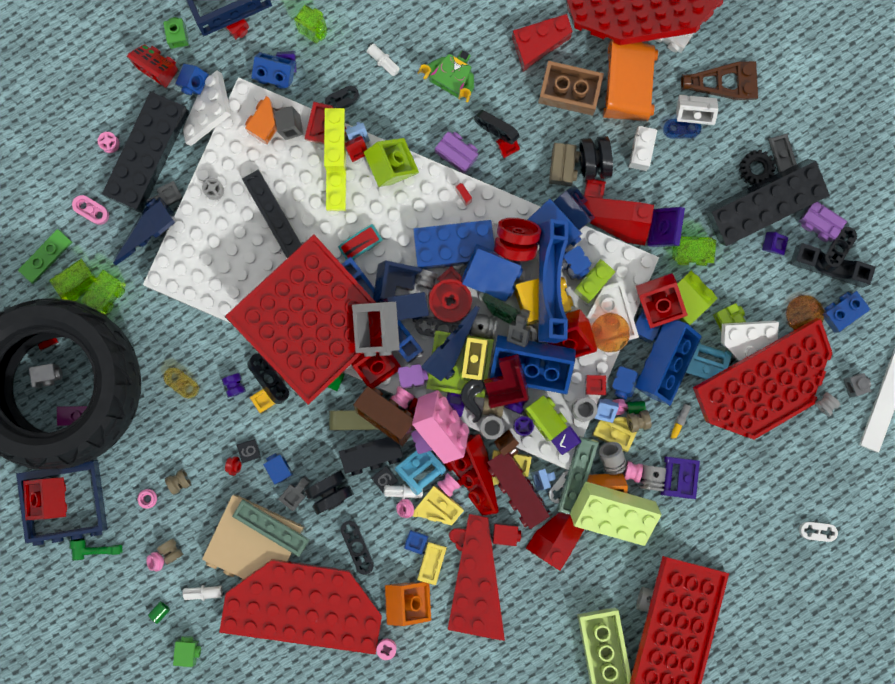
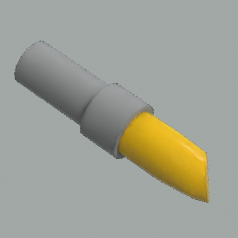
M683 405L671 433L672 439L678 437L682 426L686 422L691 406Z

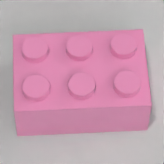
M439 390L418 397L412 425L444 464L463 458L469 434L467 424L460 419L457 411L452 409L447 398Z

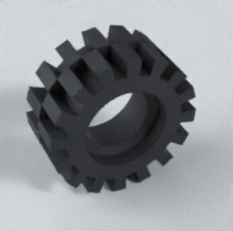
M753 150L751 153H748L739 164L741 179L744 178L745 183L749 182V185L753 186L775 174L773 172L776 170L774 164L776 163L775 160H771L773 158L772 155L768 156V152L762 153V150L757 152ZM757 161L763 165L764 171L761 175H755L751 172L750 165L752 162Z

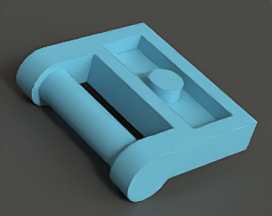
M699 342L686 374L707 380L728 368L732 353L727 350L724 352L705 346ZM698 352L721 358L722 364L697 356Z
M416 450L396 466L395 471L408 484L415 495H419L426 485L437 476L443 475L446 472V468L431 451L418 454ZM432 464L435 469L416 483L414 478Z

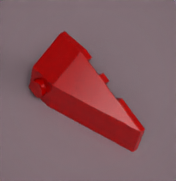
M585 197L588 201L584 204L595 217L590 224L626 243L645 246L651 226L654 205L633 201Z
M480 434L468 436L464 457L445 463V466L449 472L453 470L459 477L457 483L460 486L464 485L469 490L468 497L482 516L497 514L499 509L493 479L487 469L489 467L487 463L489 461L487 450Z
M559 512L534 533L526 549L561 571L584 529L574 526L570 514Z

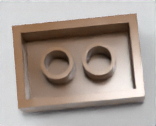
M548 61L538 103L593 116L604 73Z

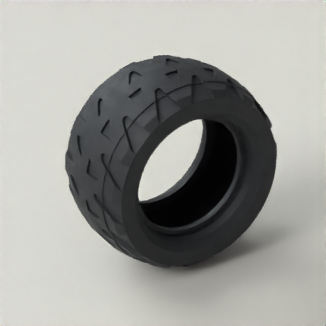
M36 299L14 305L1 312L0 456L10 462L28 468L41 470L65 469L94 460L109 450L129 428L136 414L141 395V373L138 359L123 331L103 313L84 304L65 299ZM69 338L82 348L91 363L94 374L93 393L87 408L76 421L61 430L48 433L30 424L19 411L13 393L14 376L20 361L33 347L49 339Z

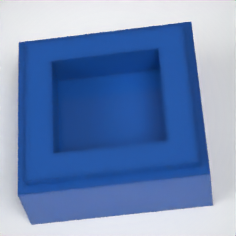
M410 530L404 549L422 555L428 536Z

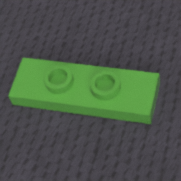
M57 229L18 271L34 284L73 242Z

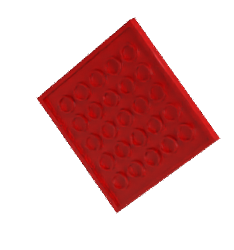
M313 234L224 317L298 396L309 405L362 354L355 351L352 305L376 302ZM380 311L368 312L370 346L382 335Z

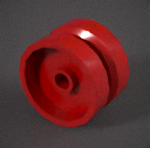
M501 219L498 222V237L495 239L494 251L501 257L509 260H533L537 255V242L540 239L541 228L538 224L526 219Z
M442 280L430 292V310L436 318L443 322H458L465 318L471 309V293L467 286L462 285V282L459 280ZM453 298L454 304L448 305L447 299Z

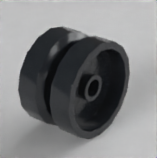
M597 137L595 145L591 138L580 139L579 159L584 181L594 180L597 172L601 179L611 178L613 174V158L609 137Z
M341 470L304 491L308 500L321 496L322 499L315 502L312 506L316 515L326 510L330 511L344 503L345 499L354 495L349 485L340 489L337 488L338 485L346 480Z

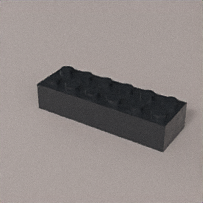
M150 91L102 192L103 196L139 213L143 212L147 199H149L188 116L189 111L185 106Z
M806 159L706 208L705 211L719 243L728 246L830 196L817 161Z

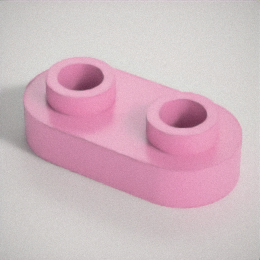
M79 195L72 202L73 210L97 225L105 224L109 219L108 210L87 196ZM82 203H86L85 209H81ZM102 212V217L98 219L97 214Z

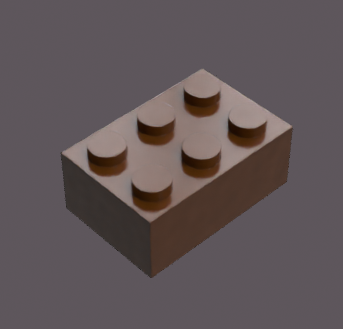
M367 386L353 404L355 412L403 447L410 438L411 433L416 430L412 425L414 415L407 410L404 412L398 408L399 405L392 399L386 400L382 396L383 393L377 388L373 387L371 389Z

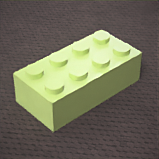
M585 482L570 512L575 527L643 546L646 545L662 515L655 501L590 482Z
M614 607L577 614L590 684H630L631 673L619 610Z

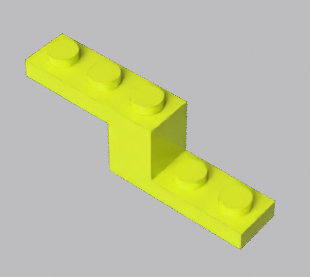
M325 108L324 167L326 169V211H346L347 154L345 151L344 108Z

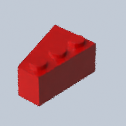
M567 14L513 30L512 40L523 72L571 38L573 31Z

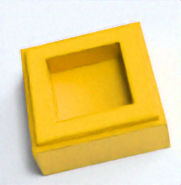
M264 389L250 397L260 414L276 404L269 398Z

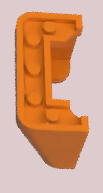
M610 39L608 44L607 94L603 118L648 121L650 116L654 115L655 108L654 104H652L654 61H657L658 49H655V45L644 42L620 46Z

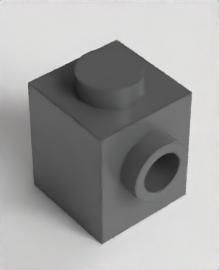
M293 106L284 107L275 112L277 132L285 140L303 135L300 114Z

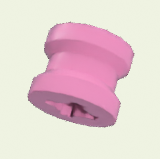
M103 132L98 137V145L105 152L114 153L119 149V139L113 133Z
M398 386L396 394L390 399L402 408L407 409L409 401L413 400L415 396Z
M627 461V467L623 474L625 480L632 479L634 482L639 483L642 477L643 464L635 465L631 461Z
M449 473L445 475L442 481L437 483L449 497L453 495L455 489L461 487Z
M388 638L381 640L377 646V655L382 660L392 659L397 649L395 642Z

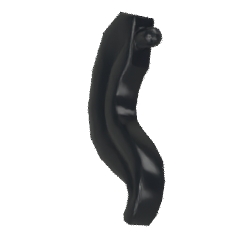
M476 379L468 381L461 391L463 404L475 415V418L472 420L473 423L478 422L482 417V411L474 401V398L483 389L486 390L484 381Z

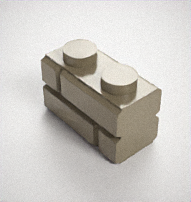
M553 144L549 184L572 186L573 181L577 180L578 170H574V166L579 161V151H576V145Z

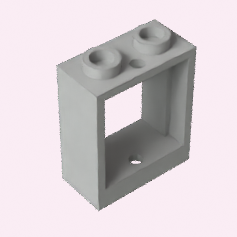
M396 302L352 305L356 353H364V356H376V352H379L380 356L392 355V351L400 350ZM380 311L382 346H370L368 312Z

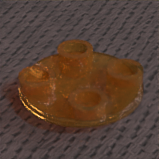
M807 295L798 296L792 299L787 306L786 318L788 325L796 330L815 318L821 319L823 323L824 309L821 303L814 297Z
M606 313L598 317L592 325L596 347L604 352H617L625 347L629 341V324L618 314Z

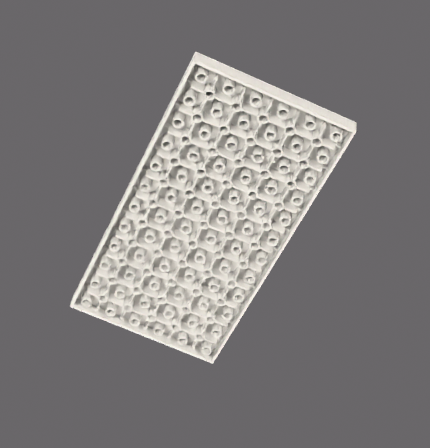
M238 77L228 99L231 115L215 127L174 216L175 223L169 227L143 285L230 323L224 316L287 259L242 178L258 169L301 244L315 234L341 264L346 261V258L338 246L369 225L373 224L383 241L354 260L374 288L378 264L385 260L417 267L413 228L491 220L495 245V239L498 237V222L501 219L521 218L527 220L540 206L412 151L410 152L419 173L393 185L378 187L366 157L364 156L352 162L345 148L347 154L346 211H326L324 144L305 140L312 109ZM267 96L273 104L274 114L284 107H294L301 117L303 135L285 140L276 131L268 145L247 132L245 123L257 111L256 106L259 101L264 100ZM345 123V127H346V128H347V126H350V128L353 127V126H351V125ZM367 133L370 141L365 144L368 149L376 142L385 140ZM347 134L345 138V143L349 141ZM215 178L223 185L224 194L220 199L211 200L204 194L202 185L205 180ZM463 183L472 197V202L465 206L455 191V186ZM584 226L580 229L583 233L580 236L582 240L574 247L570 245L566 251L569 252L573 248L580 246L585 253L584 256H587L592 263L589 267L590 271L600 259L609 265L615 273L604 286L623 282L634 318L641 302L635 286L650 281L659 257ZM539 245L537 255L533 260L520 261L521 268L526 270L523 282L539 278ZM454 266L453 268L460 274L463 266ZM449 267L427 270L438 274V278ZM562 267L561 277L565 278L567 284L565 291L567 296L570 295L573 301L570 312L581 309L587 317L600 291L587 304L573 292L584 278L579 281L577 278L571 280L566 273L567 270H564ZM437 279L433 282L434 286L439 283ZM515 280L513 286L523 282ZM416 284L415 289L412 291L396 288L395 296L425 292L429 312L427 318L439 320L430 310L429 295L431 289ZM467 287L472 297L469 313L478 305L480 307L478 314L488 315V317L493 316V318L495 316L498 317L488 373L489 379L497 336H508L510 323L512 321L516 322V315L518 313L521 314L514 292L506 302L498 303L496 299L492 297L490 299L487 294ZM448 298L447 304H454V299ZM508 304L513 310L504 307V305ZM495 305H496V306H499L500 308L502 307V309L504 308L505 311H503V310H501V311L498 310V309L495 307ZM412 318L400 320L424 352L409 364L398 350L392 351V354L401 367L408 366L410 368L412 365L417 364L422 366L432 355L434 337L419 334L415 328L416 322H413ZM463 319L454 323L460 324L463 321ZM423 321V324H419V327L422 328V332H425L426 329H432L431 334H435L437 322H433V326L427 325V321ZM538 322V323H535V324H532V325H529V326H532V327L537 331V339H536V342H539V341H538V324H539V322ZM442 324L438 327V331L449 332V327ZM452 326V332L455 330L456 326ZM623 342L597 349V352L575 358L568 394L528 387V396L530 398L523 408H527L543 395L545 398L549 396L555 404L553 408L557 414L561 412L566 418V426H571L578 437H584L590 421L581 422L576 420L572 415V406L574 402L581 398H590L596 404L598 403L601 395H585L586 375H606L607 382ZM352 365L343 371V373L363 381ZM398 372L379 384L377 388L395 395L397 387H401ZM425 381L424 386H413V388L404 389L417 399L437 391L426 389L427 381ZM439 391L444 397H447L448 392ZM475 397L474 401L483 413L484 398ZM464 406L460 419L469 428L480 432V424L483 419L495 415H482L478 422L473 423L472 420L475 418V415ZM504 407L502 417L498 418L504 424L503 434L510 430L519 442L516 446L517 449L569 470L575 447L561 455L552 441H546L535 425L534 430L529 435L520 436L516 434L513 428L515 420L519 417L527 416V414L523 410L522 415Z

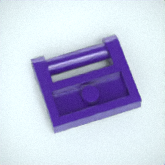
M664 456L666 475L665 482L663 483L664 491H661L660 495L696 499L700 461ZM673 463L679 464L676 491L671 490Z

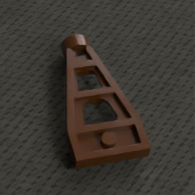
M756 61L735 62L695 74H682L681 89H689L734 100H757ZM730 73L736 74L737 88L733 90L723 87L722 76ZM715 76L717 87H705L703 85V78Z

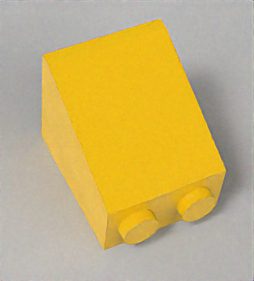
M561 277V298L566 314L572 310L573 301L570 295L567 296L565 291L567 284L565 278ZM539 278L515 285L514 293L520 311L522 309L530 311L526 326L539 322Z

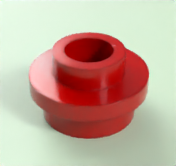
M229 457L226 461L225 471L231 476H235L241 470L242 463L239 457Z

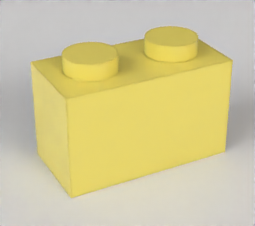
M467 337L462 370L463 378L483 379L488 340Z

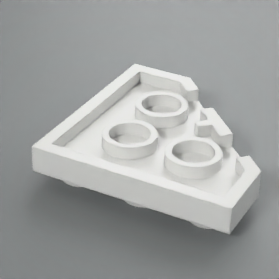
M215 71L206 78L203 90L200 95H197L184 125L185 143L190 146L231 115L223 75L219 71Z
M623 282L603 286L586 317L590 322L597 349L639 338Z
M759 321L722 324L721 343L738 361H741L778 340L779 322Z

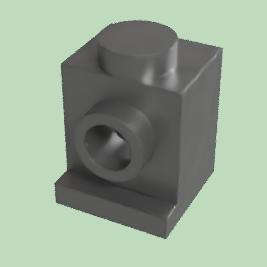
M52 363L29 368L31 384L34 388H42V385H54V381L63 378L62 369L57 364Z
M865 373L843 379L849 397H856L871 392V382Z

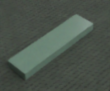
M579 436L582 442L575 447L557 506L558 512L570 514L585 482L588 480L599 444L597 440Z
M242 499L232 516L298 557L301 556L310 541L307 537Z

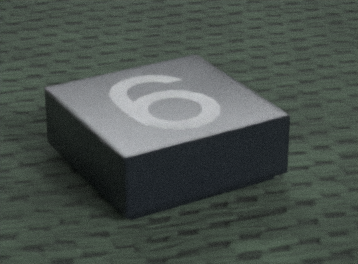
M256 439L237 445L242 463L261 458Z
M387 466L371 478L382 493H384L385 485H394L398 482Z

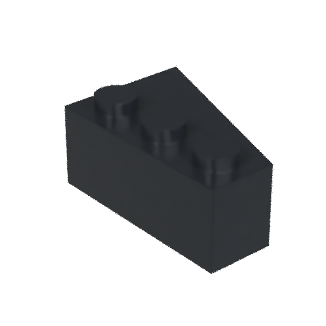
M390 437L339 451L345 474L351 473L352 476L363 473L362 469L370 467V470L381 468V463L387 461L389 465L400 462L399 458L403 457L400 445Z

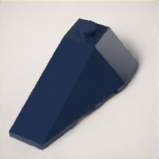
M161 197L157 199L152 198L146 203L147 207L114 257L113 263L115 266L136 251L135 247L145 246L152 235L155 238L175 223V213Z
M478 305L473 308L457 326V329L446 338L444 343L421 366L438 380L442 381L444 378L448 380L455 373L453 368L457 364L480 310Z

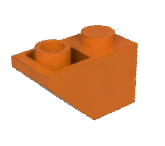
M266 96L264 100H260L257 104L255 114L247 119L245 129L249 134L268 145L277 131L273 104L270 98Z

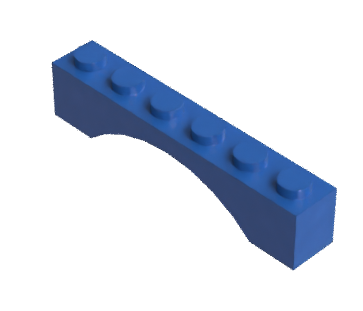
M549 219L540 224L538 341L558 343L567 340L568 319L562 305L560 284L562 262L568 243V221Z
M350 257L342 265L373 299L375 288ZM398 320L400 348L398 352L409 364L424 351L400 320Z

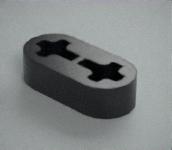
M347 86L328 95L325 99V104H331V99L335 101L341 99V101L337 102V106L333 108H346L359 100V92L356 87ZM348 91H351V93H356L354 94L353 99H351L350 97H347L345 99L343 98L348 95Z

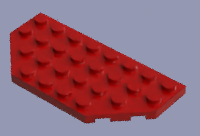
M567 0V8L575 29L580 31L586 29L591 31V35L601 39L610 38L614 40L615 44L620 46L696 33L700 29V25L706 22L713 15L714 10L723 4V0Z
M819 318L813 319L694 386L693 390L705 422L755 440L813 406L817 399L815 395L818 386L822 385L826 371H824L826 363L833 354L822 320Z
M271 559L260 569L254 571L243 579L242 582L226 592L219 633L376 655L382 614L372 603L350 570Z

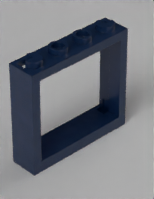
M187 0L203 37L272 6L270 0L260 2L261 0H237L200 17L194 1Z
M90 461L65 469H44L16 473L25 543H32L33 546L45 544L44 540L50 539L52 543L64 541L63 537L71 536V540L83 538V534L90 533V537L102 535V531L108 530L98 461ZM91 470L98 526L36 535L34 520H25L23 481Z

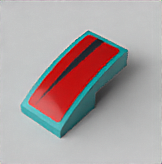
M371 224L340 244L338 248L346 260L350 257L355 260L364 252L378 245L383 239L375 226Z

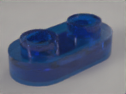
M670 119L664 124L663 133L670 139L695 138L701 132L702 127L698 123L678 122L677 119ZM671 125L676 127L675 131L671 130ZM689 125L695 126V130H691Z

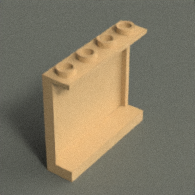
M234 494L225 509L202 560L206 561L207 566L214 569L219 567L224 570V574L231 577L236 575L242 578V581L271 559L288 561L292 553L232 517L240 502L244 499ZM244 499L302 534L305 526Z

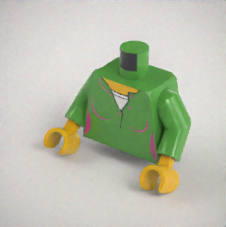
M461 50L457 58L448 54L446 57H440L427 65H421L417 74L424 73L423 79L425 80L429 76L431 83L457 97L459 100L461 97H465L467 103L474 90L472 67L466 64L471 56Z

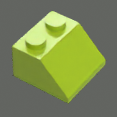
M405 138L378 141L364 151L378 187L393 185L419 173Z
M692 270L677 282L688 316L680 318V320L689 326L718 299L713 291Z
M543 395L525 408L524 412L532 419L545 440L551 441L567 428L565 424L567 420L561 412L557 414L554 410L555 404L549 396L545 398Z

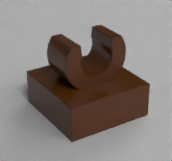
M507 430L494 441L504 456L508 452L512 456L519 452L516 449L519 442L510 430Z

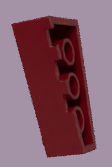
M509 452L505 456L501 453L487 462L489 464V467H487L493 478L495 476L498 478L500 490L503 494L507 493L511 500L508 502L514 511L518 510L521 514L519 519L525 528L528 526L529 529H532L553 515L549 509H545L544 501L537 492H534L532 483L527 476L523 475L524 472L514 456Z

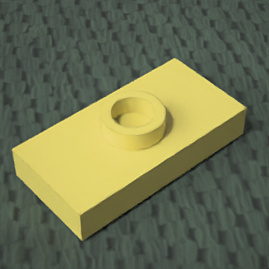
M430 542L427 543L417 578L418 581L436 586L447 547Z

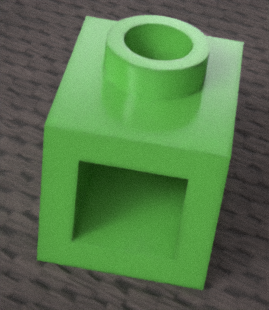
M173 17L163 22L167 44L171 49L189 46L186 25L182 18Z
M182 636L181 639L175 641L173 666L194 667L197 658H200L201 646H198L199 640H193L192 636Z

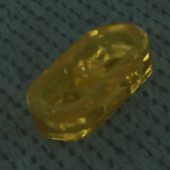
M169 368L165 371L164 382L182 397L192 399L198 395V383L178 368ZM173 374L178 376L176 381H173L171 378ZM188 386L193 387L191 393H188L186 390Z

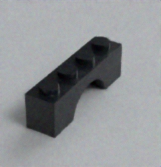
M804 243L795 247L790 265L861 288L871 285L876 266L860 261L843 260L837 269L830 272L821 265V259L825 253L820 248ZM834 257L830 258V263L833 262Z

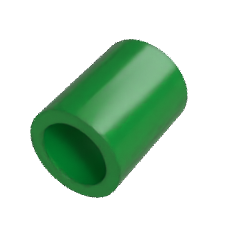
M645 401L626 402L628 405L627 414H639L640 411L646 410Z
M160 601L148 614V617L158 624L170 611V608Z

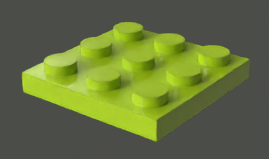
M435 330L432 354L444 343L451 334L450 332ZM468 336L488 340L482 379L484 381L488 379L494 339ZM466 343L456 366L453 368L455 373L448 380L444 378L442 381L429 373L426 389L461 394L464 385L471 380L470 378L462 377ZM483 389L475 397L485 398L486 390Z

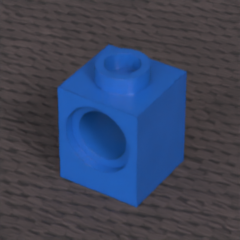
M183 64L175 85L182 88L181 92L191 96L192 93L200 95L209 74L197 66Z
M275 453L266 458L267 462L263 464L274 485L294 475L282 454L277 456Z

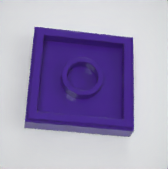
M685 208L653 209L647 246H679Z

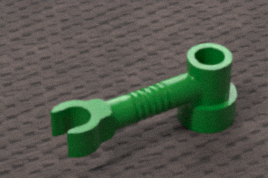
M85 539L69 540L70 549H72V560H83L84 555H118L123 553L122 545L86 547Z

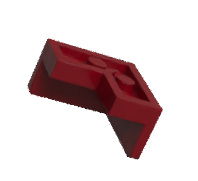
M519 355L499 358V365L503 376L484 380L489 407L495 408L529 400L528 386Z

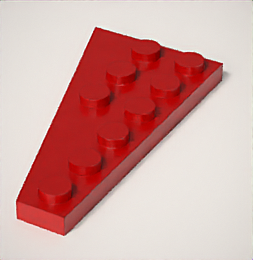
M469 514L447 630L505 641L488 517Z

